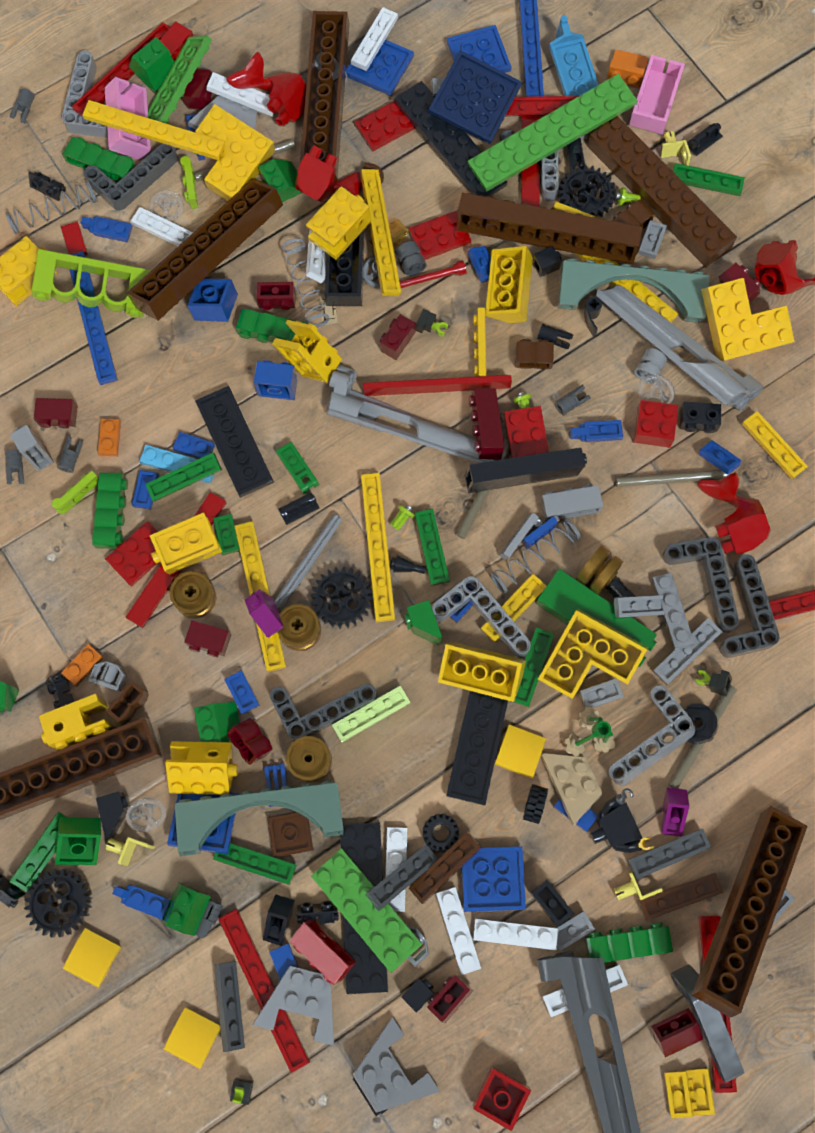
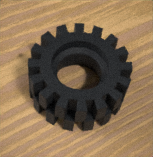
M532 784L523 820L536 824L540 823L548 788Z
M446 814L431 816L423 827V839L427 846L435 851L449 850L459 837V827L456 821ZM437 825L446 826L449 830L447 839L443 841L436 840L433 836V829Z

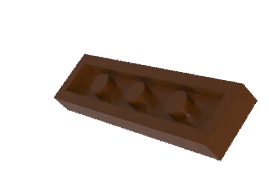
M466 832L409 887V890L421 904H424L482 848L481 845L469 832Z
M712 873L643 900H638L647 921L724 892L716 873Z

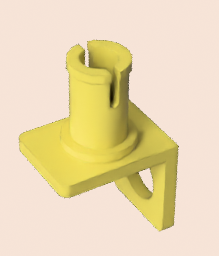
M674 131L666 132L663 136L666 143L662 145L661 158L682 155L684 164L689 166L691 153L686 140L677 141Z
M130 837L127 838L126 843L110 838L108 843L114 846L106 844L107 851L120 855L118 864L124 866L129 865L137 844L150 849L155 848L153 845Z
M633 872L629 873L631 882L614 888L615 894L624 891L617 895L619 901L633 894L639 895L640 900H643L663 891L662 887L642 895Z

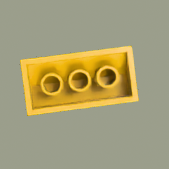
M527 246L492 249L485 310L486 317L506 323L527 322L533 256Z
M451 641L445 645L438 683L514 702L522 681L526 660Z

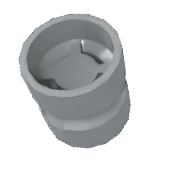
M646 349L641 361L634 370L635 375L646 383H655L660 375V371L667 362V357L657 349Z

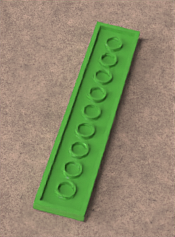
M617 74L468 160V165L487 192L637 105L638 100L621 76Z

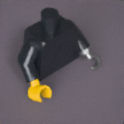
M625 788L622 790V795L618 794L607 801L599 812L600 819L597 820V824L600 829L590 833L594 844L605 840L608 847H613L615 851L624 853L653 849L654 846L648 847L646 845V840L652 838H642L627 803H625L627 798L626 791L630 793L631 798L633 797L632 790Z

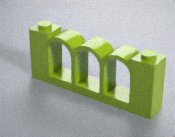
M38 249L32 297L39 301L51 300L53 297L62 303H68L77 298L86 307H96L103 302L104 306L113 312H121L126 309L125 314H129L131 317H144V313L135 308L128 295L121 302L110 300L106 294V287L109 276L130 280V290L150 270ZM56 267L78 271L76 285L72 291L61 292L55 288ZM82 272L104 275L102 290L98 296L88 297L81 292Z

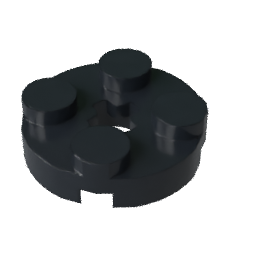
M696 703L687 706L684 711L691 718L692 722L695 723L696 719H699L703 723L699 728H695V734L687 741L693 744H703L712 741L718 730V720L715 713L704 704ZM684 724L680 730H687L690 725Z

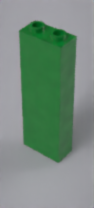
M561 569L557 571L537 599L536 604L566 625L569 624L575 611L580 609L647 646L649 651L657 643L654 640L657 636L656 633L632 617L615 618L614 605ZM644 656L643 659L641 660V662H640V664H639L638 667H640V666L643 664V662L645 661V659H646L645 656Z

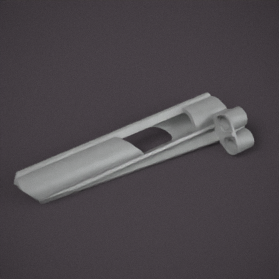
M616 285L614 288L601 291L599 288L597 289L596 297L600 298L603 303L723 405L734 406L738 411H741L764 388L750 374L745 377L740 376L623 286ZM683 346L702 363L684 361L670 348Z
M339 365L337 370L333 372L329 384L332 389L327 415L375 431L387 432L477 463L496 461L493 459H478V452H475L474 449L476 437L437 425L351 390L357 376V372L354 369ZM382 415L415 426L417 434L413 435L374 422L373 420ZM505 450L503 451L501 460L505 458Z

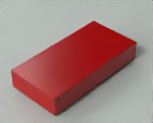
M78 221L61 226L68 254L71 255L84 251L85 255H88Z

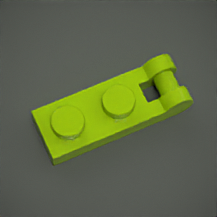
M183 156L180 162L185 173L183 184L184 187H187V191L184 192L186 203H190L191 209L198 208L194 169L190 158Z
M93 471L84 474L75 486L68 488L65 495L52 501V507L59 514L67 513L98 485L99 478Z

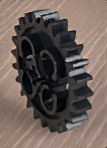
M585 165L584 169L581 170L577 166L576 172L571 169L570 174L565 173V177L561 179L558 188L559 203L597 217V214L603 217L604 212L608 213L609 207L612 208L615 201V183L611 182V176L606 178L607 172L600 173L601 168L594 171V166L589 170ZM604 183L599 195V198L601 199H596L595 197L597 195V191L600 189V186H602V184ZM573 187H577L578 189L576 196H574L573 200L570 203V198H572L574 194Z
M335 567V573L327 570L328 576L326 577L321 574L323 580H316L318 587H312L316 593L311 594V598L316 600L312 601L311 605L317 606L313 611L315 613L320 612L318 619L325 618V625L330 621L331 628L338 624L339 629H341L342 625L345 624L347 629H349V623L351 622L354 626H357L356 620L358 619L363 622L362 615H369L366 609H372V605L368 603L373 602V597L369 596L373 594V591L368 589L371 586L370 582L364 583L366 577L359 578V571L353 574V568L349 572H346L345 567L342 568L341 572H339L337 567ZM348 583L355 585V593H358L361 587H363L360 594L365 600L357 596L356 602L359 605L355 609L348 607L349 603L353 601L351 590L345 589V585ZM329 587H334L336 589V591L333 594H331L333 605H337L340 607L339 611L336 613H332L329 611V603H326L325 606L322 608L324 601L322 600V598L319 597L321 596L325 599H328L329 597L326 593V590ZM342 594L344 595V601H340V595Z
M54 869L52 875L50 872H45V878L38 876L39 883H31L34 890H27L31 897L24 899V901L29 902V906L24 907V909L30 910V913L25 917L33 918L29 925L37 924L36 932L43 929V936L50 932L51 938L55 937L56 934H58V937H63L64 931L67 935H71V928L76 931L79 930L78 923L85 924L82 917L90 915L86 912V909L92 908L91 905L87 904V901L91 900L92 897L86 896L91 889L83 888L87 882H79L81 879L80 875L74 877L73 871L67 874L65 869H62L59 874V871ZM56 878L57 881L54 887L61 888L63 884H67L68 892L65 895L61 891H55V894H49L48 902L43 903L42 895L45 892L52 891L51 888H47L44 884H53ZM61 900L62 903L59 904V907H56L55 903ZM70 903L75 905L74 913L65 915V918L71 920L72 923L64 922L61 925L62 919H55L53 923L49 921L48 917L52 911L56 915H62V913L68 912L67 908Z

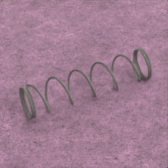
M87 180L85 181V183L88 187V190L92 196L93 201L89 198V196L82 189V187L77 184L76 191L79 202V208L76 207L75 204L71 201V199L67 196V194L61 190L63 214L55 207V205L48 197H45L48 220H46L40 214V212L32 203H30L29 205L32 217V226H30L24 220V218L16 209H14L16 225L10 213H5L14 234H18L19 230L16 212L21 217V219L27 224V226H29L30 228L34 227V218L31 205L34 207V209L42 217L43 220H45L46 222L49 221L50 216L47 199L53 205L56 211L60 215L64 216L65 206L62 192L76 209H80L78 187L83 191V193L92 203L98 202L89 181Z
M294 238L285 242L282 249L285 253H288L286 257L287 263L294 266L291 276L299 281L296 285V291L304 296L301 300V306L309 310L305 320L307 323H310L315 318L327 317L324 322L313 324L318 328L327 324L330 318L327 314L320 313L307 320V315L310 311L323 309L325 304L317 305L312 309H307L302 305V301L306 296L316 295L321 290L315 289L307 294H301L297 290L298 284L301 281L313 279L304 280L307 278L306 276L298 280L293 276L295 267L307 266V264L298 266L303 262H307V260L301 261L296 265H292L288 261L289 254L301 252L306 248L302 239ZM300 241L303 243L292 250L284 249L286 245L292 242Z
M566 519L564 520V526L568 534L561 529L553 528L551 535L554 545L548 540L538 539L537 547L540 556L530 549H524L523 558L527 568L519 561L510 559L509 569L513 579L502 570L492 572L491 578L498 589L504 594L508 592L506 585L496 574L497 571L505 574L517 585L518 583L512 573L510 562L515 561L532 574L525 559V551H531L546 564L539 548V541H546L560 554L561 552L553 537V531H561L575 543L573 538L577 541L581 539L576 526ZM568 524H569V525L572 527V529L575 531L576 535L571 531V529L569 528Z

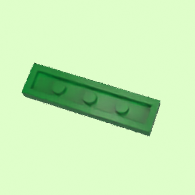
M675 163L673 167V172L687 186L741 196L745 177Z
M210 453L145 485L152 501L156 502L222 471V468L215 453Z
M429 509L415 512L430 584L435 586L449 583L450 579L434 510Z
M539 628L535 629L530 643V650L525 657L526 664L522 681L513 703L529 708L554 637L553 633Z
M59 811L9 880L25 892L30 889L31 883L35 882L56 852L59 817H67Z
M231 843L228 855L215 853L213 857L214 861L287 885L291 884L297 867L295 864Z

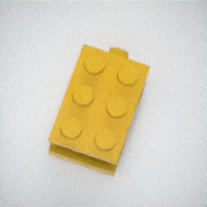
M341 186L306 224V227L312 231L308 235V240L337 260L371 222L370 207L364 203L361 196H354Z
M27 236L0 257V291L16 307L32 294L38 249L48 251L43 245L38 248Z
M287 320L286 324L295 333L292 341L275 338L272 345L291 365H294L295 370L302 377L328 383L342 360L337 354L338 351L329 345L328 339L318 332V328L311 323L304 324L297 320Z
M205 513L150 535L156 550L151 553L155 563L161 562L164 571L169 575L222 553Z
M93 694L39 715L43 729L41 738L44 744H48V746L58 751L115 729V726L105 719L92 723L90 717L92 714L108 709L107 702L99 695Z
M171 741V760L166 759L165 761L169 794H230L233 777L238 775V764H233L231 742Z

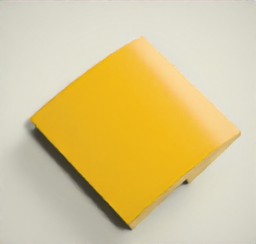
M509 725L495 765L533 778L546 738Z
M85 928L66 960L63 970L100 988L121 947Z
M185 1007L163 1050L201 1070L221 1027Z
M709 1068L665 1072L671 1118L715 1115Z

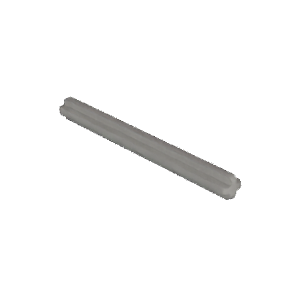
M334 514L274 600L278 611H281L341 524L342 518Z

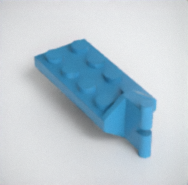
M563 15L560 19L556 39L550 42L549 49L564 96H581L599 84L583 35L572 33L567 21L568 18Z

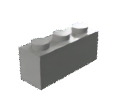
M27 425L18 427L10 434L20 453L37 472L54 463L43 443Z
M588 484L580 489L567 488L563 492L557 493L556 491H549L542 495L541 499L545 522L553 516L556 520L600 513L603 509L599 485L593 486Z

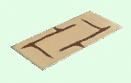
M321 293L320 304H325V307L321 309V313L327 314L330 318L327 324L338 323L336 306H326L325 293ZM322 317V322H324L327 319V317Z

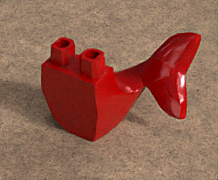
M259 52L253 55L245 69L233 73L226 78L227 82L234 88H258L270 92V101L266 106L270 112L279 113L275 118L278 126H285L289 122H295L305 110L307 85L301 75L292 72H282L263 77L264 61Z
M314 145L309 153L304 155L297 172L295 182L297 190L321 203L329 200L341 186L354 196H360V190L362 189L360 172H355L342 180L334 181L337 157L328 153L325 162L319 160L323 150Z
M789 240L788 243L772 241L771 244H764L757 253L755 264L756 279L772 293L780 295L791 294L803 287L815 285V277L801 279L798 276L796 269V251L798 246L796 240Z
M732 473L720 481L700 480L698 482V487L705 494L725 501L736 508L733 514L724 518L725 522L715 526L719 538L730 535V539L721 541L724 553L736 551V554L745 553L755 549L768 539L771 530L759 499L736 495L739 487L737 473Z

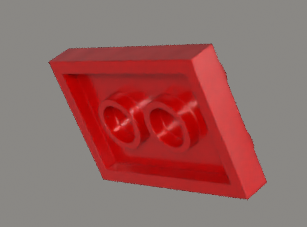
M394 101L354 122L356 129L372 152L416 129Z
M457 211L409 228V234L412 240L417 242L421 255H423L425 260L471 243L469 233L457 231Z
M541 406L505 411L503 413L511 458L549 452Z
M148 521L105 558L131 587L158 564L154 562L151 555L156 550L150 538V535L158 531Z

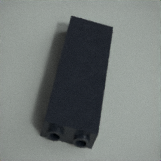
M582 447L470 464L464 475L468 493L575 477L586 466L587 457L583 453Z

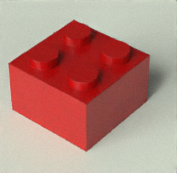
M641 400L637 408L633 443L670 448L675 439L678 405Z
M491 1066L472 1106L475 1111L512 1131L530 1095L531 1089L524 1083Z

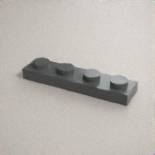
M702 828L627 861L637 880L712 847Z
M425 844L365 895L375 908L380 911L427 871L438 858Z
M236 961L215 964L223 1052L245 1048Z

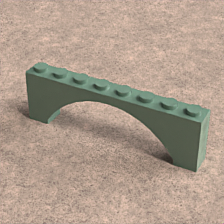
M576 259L564 260L561 265L557 305L559 309L576 310L579 301L583 297L606 283L618 280H635L650 284L665 293L684 316L683 321L702 323L706 319L701 289L709 287L710 275H704L703 272H694L692 274L686 273L685 270L673 272L668 271L666 268L654 270L647 266L634 268L629 264L615 266L610 262L595 264V261L577 262Z
M324 781L321 782V785L314 786L312 783H306L298 788L284 786L281 790L275 791L267 788L259 793L244 791L241 792V795L232 796V794L220 795V798L205 796L197 801L182 799L179 803H175L178 853L180 857L201 854V847L205 840L221 822L241 810L263 805L279 806L301 814L322 831L323 837L343 835L338 783Z

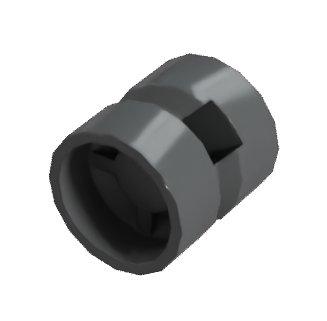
M409 241L397 248L396 254L399 261L403 263L402 268L407 276L419 274L426 268L427 264L423 255H421L417 242Z

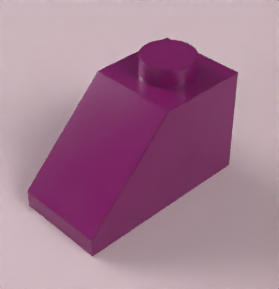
M259 589L245 599L249 614L266 637L269 638L284 627L274 599Z
M667 787L663 802L662 834L682 837L689 810V799L686 789Z

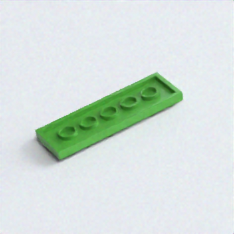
M207 35L188 37L148 109L149 119L168 124L171 113L177 108V102L184 95L187 84L193 79V74L200 66L202 57L209 50L212 39Z
M343 848L311 875L390 973L396 970L423 945L389 903L380 911L375 908L365 895L375 886Z

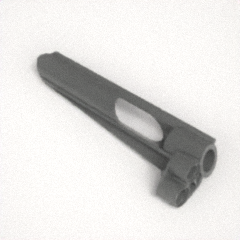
M573 951L555 954V956L537 959L541 982L561 980L604 1133H640L603 958L574 957ZM593 1014L602 1016L608 1024L616 1065L596 1056L589 1018Z

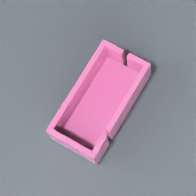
M651 55L637 97L638 102L632 112L630 126L663 135L684 70V63L670 60L665 74L663 70L666 59Z
M115 77L105 87L107 106L148 118L146 88L133 83L130 85L128 81ZM107 126L109 150L138 160L151 150L150 139Z

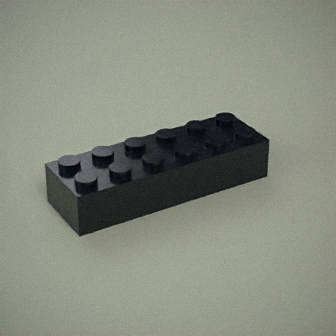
M365 229L337 260L326 253V306H362Z

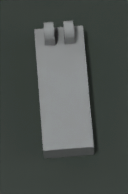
M532 513L526 517L499 556L502 559L510 558L531 527L537 529L542 525V521L537 515Z
M663 595L614 598L615 618L664 615V611L661 609Z

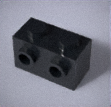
M683 402L680 408V429L687 432H695L697 430L704 431L705 433L718 431L721 426V404Z

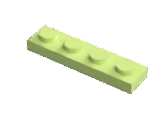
M400 685L332 724L343 743L409 705L410 701Z

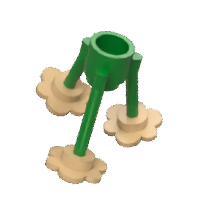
M588 706L579 713V725L586 727L588 730L592 729V734L583 739L577 738L575 734H570L565 739L566 752L576 757L585 751L582 744L591 739L595 742V750H602L603 753H608L609 750H613L616 746V743L613 741L614 736L611 732L610 724L603 721L602 717L598 718L599 712L594 711L592 707Z

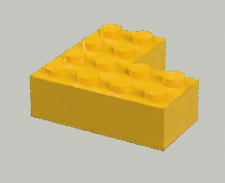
M216 104L213 105L195 131V133L225 142L220 160H217L204 181L209 190L226 201H229L252 179H256L259 175L258 166L268 162L275 152L272 140Z
M744 278L701 289L715 355L721 361L795 342L787 306L751 314Z
M577 609L538 680L571 699L575 697L592 665L628 684L648 647Z

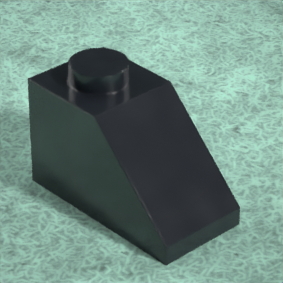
M120 791L96 798L105 838H114L128 814L127 807L130 806L128 796Z
M275 894L268 910L263 941L279 946L283 945L295 900Z

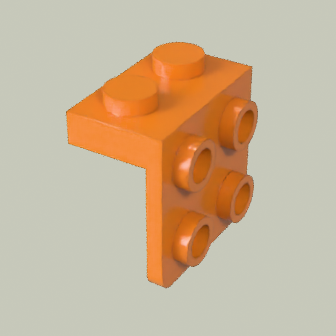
M616 50L609 66L607 80L619 74L626 85L640 88L648 58Z

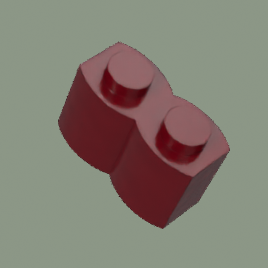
M251 718L233 726L227 733L231 743L239 749L242 758L249 765L266 757L273 750L269 739L261 734L258 724Z

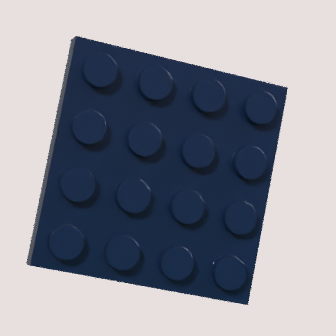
M460 50L428 113L491 145L522 86V82Z

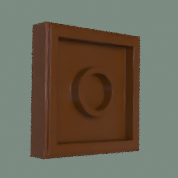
M297 812L267 817L274 858L314 851L310 823L306 817Z

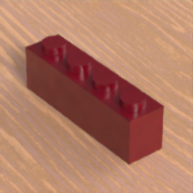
M474 388L473 394L469 396V407H472L471 421H474L473 436H476L475 452H478V459L501 460L504 442L496 388Z

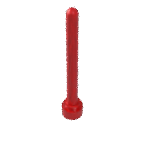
M461 260L453 264V267L399 282L400 287L404 288L452 274L462 276L467 274L464 261Z

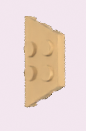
M544 753L541 755V759L572 826H574L602 796V791L586 757Z

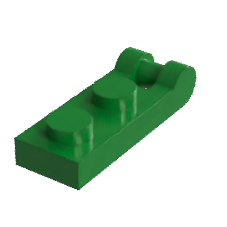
M292 442L276 450L277 456L303 495L313 486L315 488L320 485ZM307 476L309 481L303 483L302 479Z

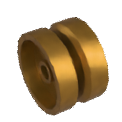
M603 545L592 555L576 578L581 583L587 584L595 577L590 585V589L598 595L611 583L617 575V571L624 563L618 556H613L606 563L605 561L610 555V550Z
M192 571L182 573L176 577L171 584L169 593L171 602L182 615L194 619L204 617L210 613L215 606L217 598L215 589L206 576Z
M302 604L291 605L279 614L284 627L278 631V634L283 644L289 649L306 651L314 647L319 641L321 624L316 613L310 607Z
M303 736L296 739L289 746L286 753V763L289 771L297 779L307 783H314L322 780L329 773L332 766V756L329 748L321 739L314 736ZM307 756H308L309 758L312 757V761H311V762H307V761L305 760Z

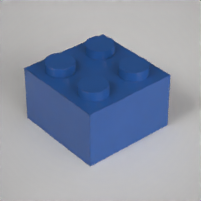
M203 279L202 282L194 287L188 308L195 321H229L238 296L232 279Z
M269 360L257 361L254 385L258 396L295 400L298 379L294 365L287 362L278 364Z

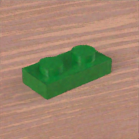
M228 514L213 518L218 543L222 550L221 555L239 552L240 548L233 515Z

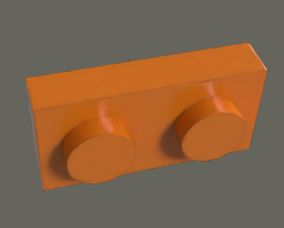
M101 419L98 446L99 456L118 457L121 429L120 419Z
M87 644L61 673L75 686H78L93 670L94 665L98 664L104 657Z

